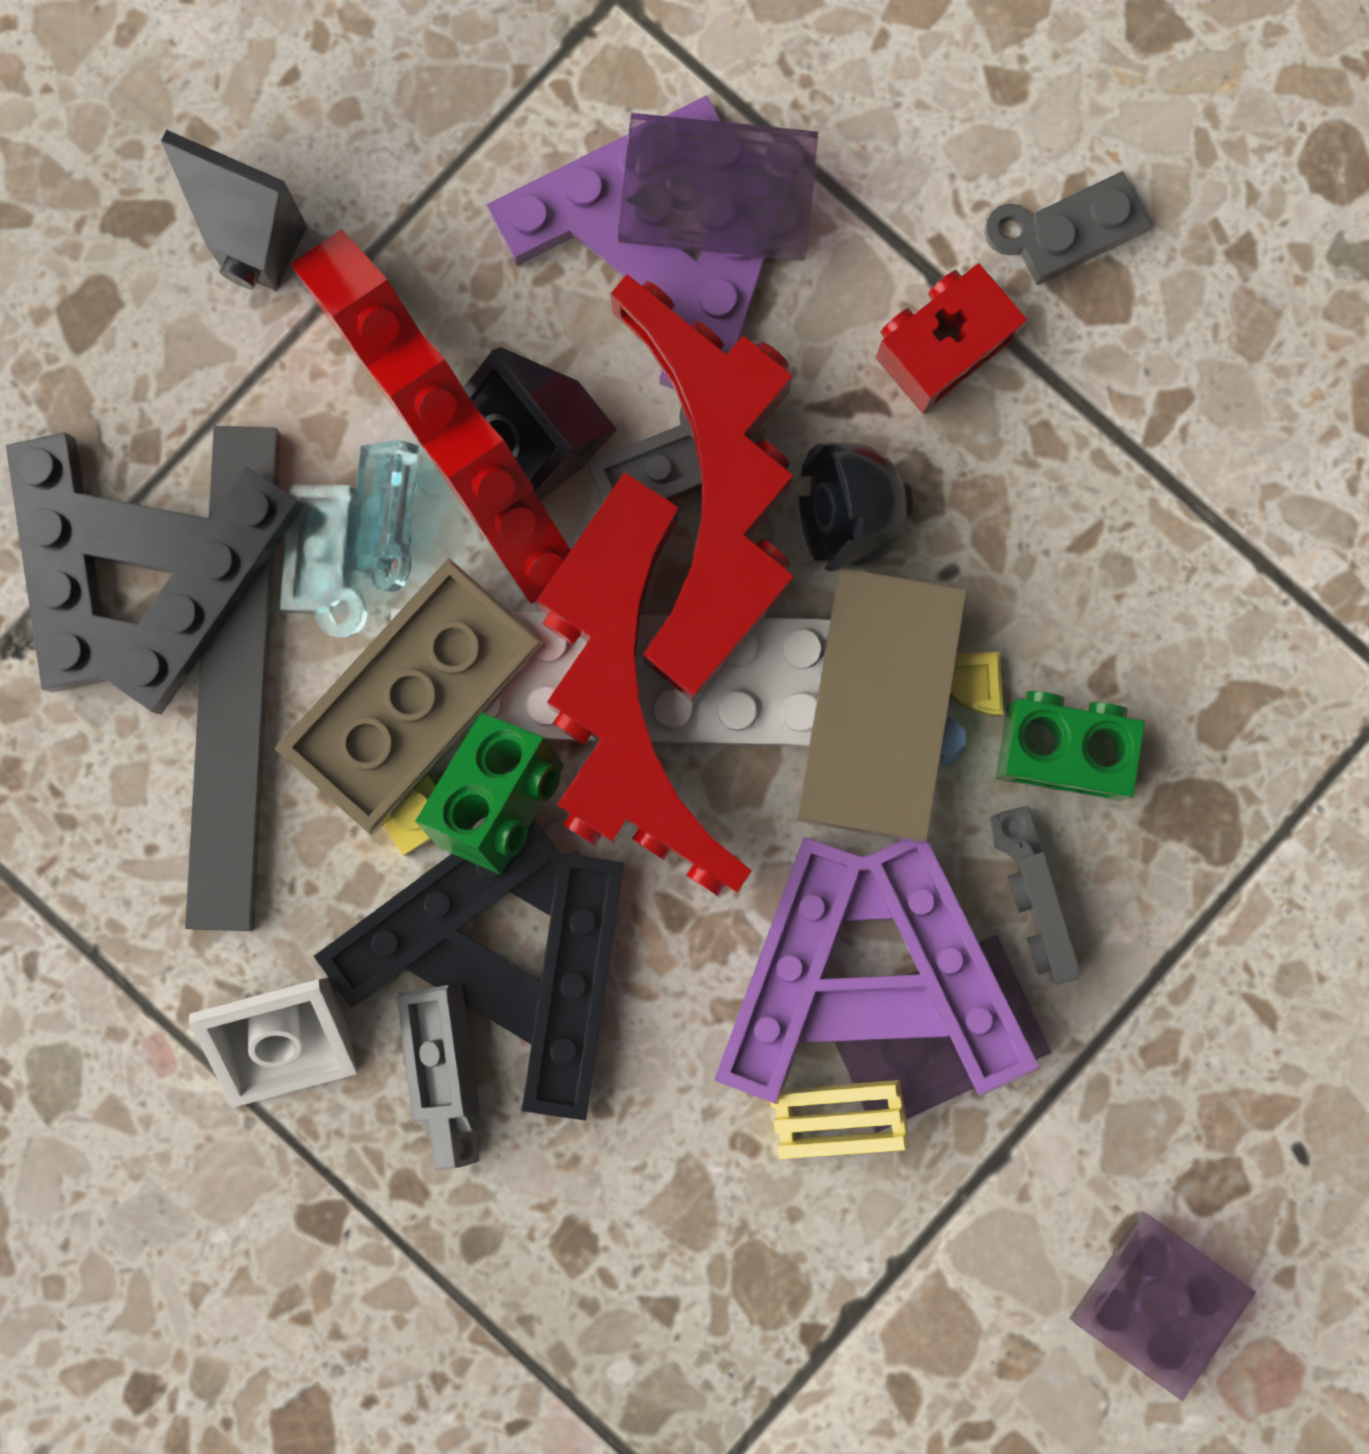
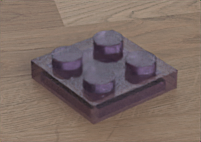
M1142 1211L1069 1319L1183 1402L1256 1294V1291L1152 1216Z

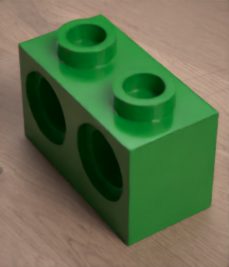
M1027 691L1026 699L1017 698L1007 705L995 779L1115 801H1122L1134 796L1145 721L1126 718L1128 708L1102 702H1090L1088 711L1064 707L1065 697L1040 691ZM1028 723H1041L1050 730L1053 737V745L1047 755H1037L1026 746L1024 731ZM1093 733L1107 736L1114 745L1115 757L1109 767L1098 765L1091 759L1088 753V741Z
M480 712L415 822L440 849L501 875L511 857L516 856L523 848L527 840L528 828L543 802L549 800L555 793L564 765L544 737ZM519 763L518 766H517L514 770H512V771L509 772V773H506V771H507L511 766H513V765ZM487 817L482 825L473 829L479 820Z

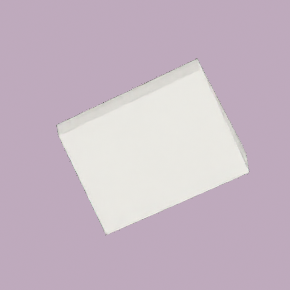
M329 978L313 980L189 1014V1024L232 1108L357 1074L356 1061L339 993Z

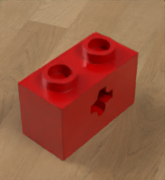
M977 263L964 275H961L957 269L951 271L929 291L928 296L932 300L915 314L909 308L904 309L891 319L880 332L884 339L881 341L876 355L877 361L922 414L1017 339L1028 320L980 263ZM953 328L958 333L956 340L949 336L941 342L935 336L937 329L945 333Z

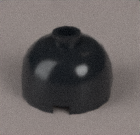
M820 443L811 448L804 460L801 477L812 476L810 485L811 495L799 496L802 530L811 556L815 561L827 560L829 563L824 569L830 572L839 571L840 568L855 569L870 565L887 555L895 547L905 528L906 519L911 516L913 510L911 488L907 482L903 481L899 470L884 452L861 443Z

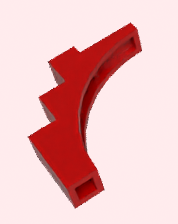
M340 229L290 263V265L323 314L364 366L435 465L530 604H533L571 549L533 491L535 488L504 439L477 410L445 358L419 330L387 278L343 229Z
M626 274L610 293L612 313L647 346L674 386L693 432L702 478V519L692 566L671 614L643 653V659L648 667L694 703L787 592L794 578V575L786 570L790 565L789 559L778 548L765 539H760L757 544L749 539L791 487L793 474L787 470L790 465L788 459L767 441L760 440L756 445L750 439L789 394L793 375L787 371L789 368L787 360L776 349L765 342H760L756 346L745 336H742L732 349L725 354L721 350L724 347L723 342L710 328L699 321H695L690 325L672 311L675 304L661 288L650 281L640 285L631 276Z
M624 472L536 600L540 610L547 615L542 622L546 628L572 645H575L579 637L587 641L547 701L550 709L558 714L552 724L583 745L586 744L590 736L599 741L557 805L569 813L563 825L594 846L601 836L614 844L626 825L630 823L637 828V831L631 838L637 844L663 861L669 852L672 851L692 865L686 876L715 896L719 897L725 887L736 894L752 870L715 841L680 800L654 752L640 707L636 670L640 611L654 565L678 522L679 507Z

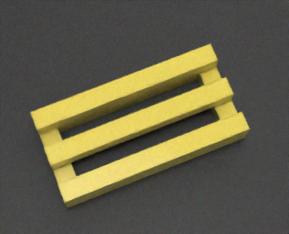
M900 1080L784 1089L778 1105L770 1102L771 1108L776 1109L777 1118L773 1123L775 1134L779 1133L781 1143L777 1146L779 1159L901 1151L910 1145ZM879 1099H888L889 1109L805 1116H793L792 1106ZM892 1125L893 1131L796 1139L795 1133Z

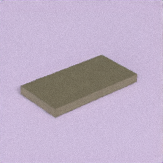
M448 558L275 747V750L367 833L374 836L469 731L480 712L485 713L544 648L545 643L456 563Z
M847 568L839 569L796 821L923 844L927 842L967 589Z

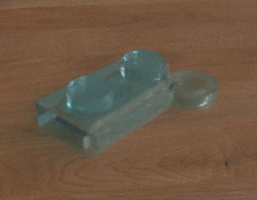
M402 440L360 446L347 568L367 574L370 573L372 583L377 589L392 593L401 590L411 573L412 556L410 547L412 536L410 529L414 492L418 483L417 461L419 445ZM393 561H394L393 570H392L391 574L389 575L388 572L391 571L392 563H393Z
M291 485L290 496L305 506L286 534L280 610L290 614H315L316 622L326 634L341 639L351 637L360 631L367 617V606L363 597L351 589L359 491L351 486ZM346 601L350 606V615L343 623L336 624L332 618L333 608L337 603Z

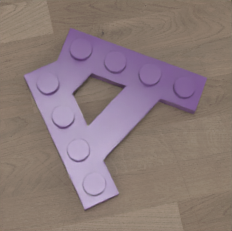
M706 95L488 203L487 207L516 266L576 237L623 277L628 274L640 285L650 281L661 288L675 304L672 311L690 325L695 321H699L710 328L723 342L724 347L721 350L727 354L740 339L793 176L794 166L735 148ZM684 182L715 207L698 262L632 208ZM662 370L660 385L674 389V386Z
M803 837L714 1081L778 1105L800 1043L938 1037L951 1038L979 1097L1039 1070L1038 1063L928 840L924 844L900 840L869 856L861 857ZM894 919L920 975L824 979L844 922Z

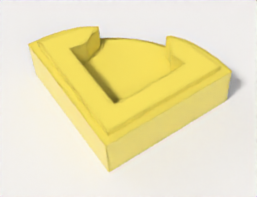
M1000 652L957 653L950 696L957 703L977 714L991 717H1001L1004 715Z

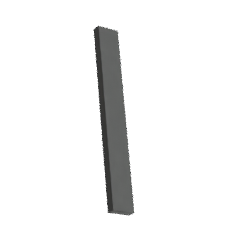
M214 426L208 518L211 519L246 466L278 487L281 433L277 428ZM274 551L200 658L185 929L254 931Z

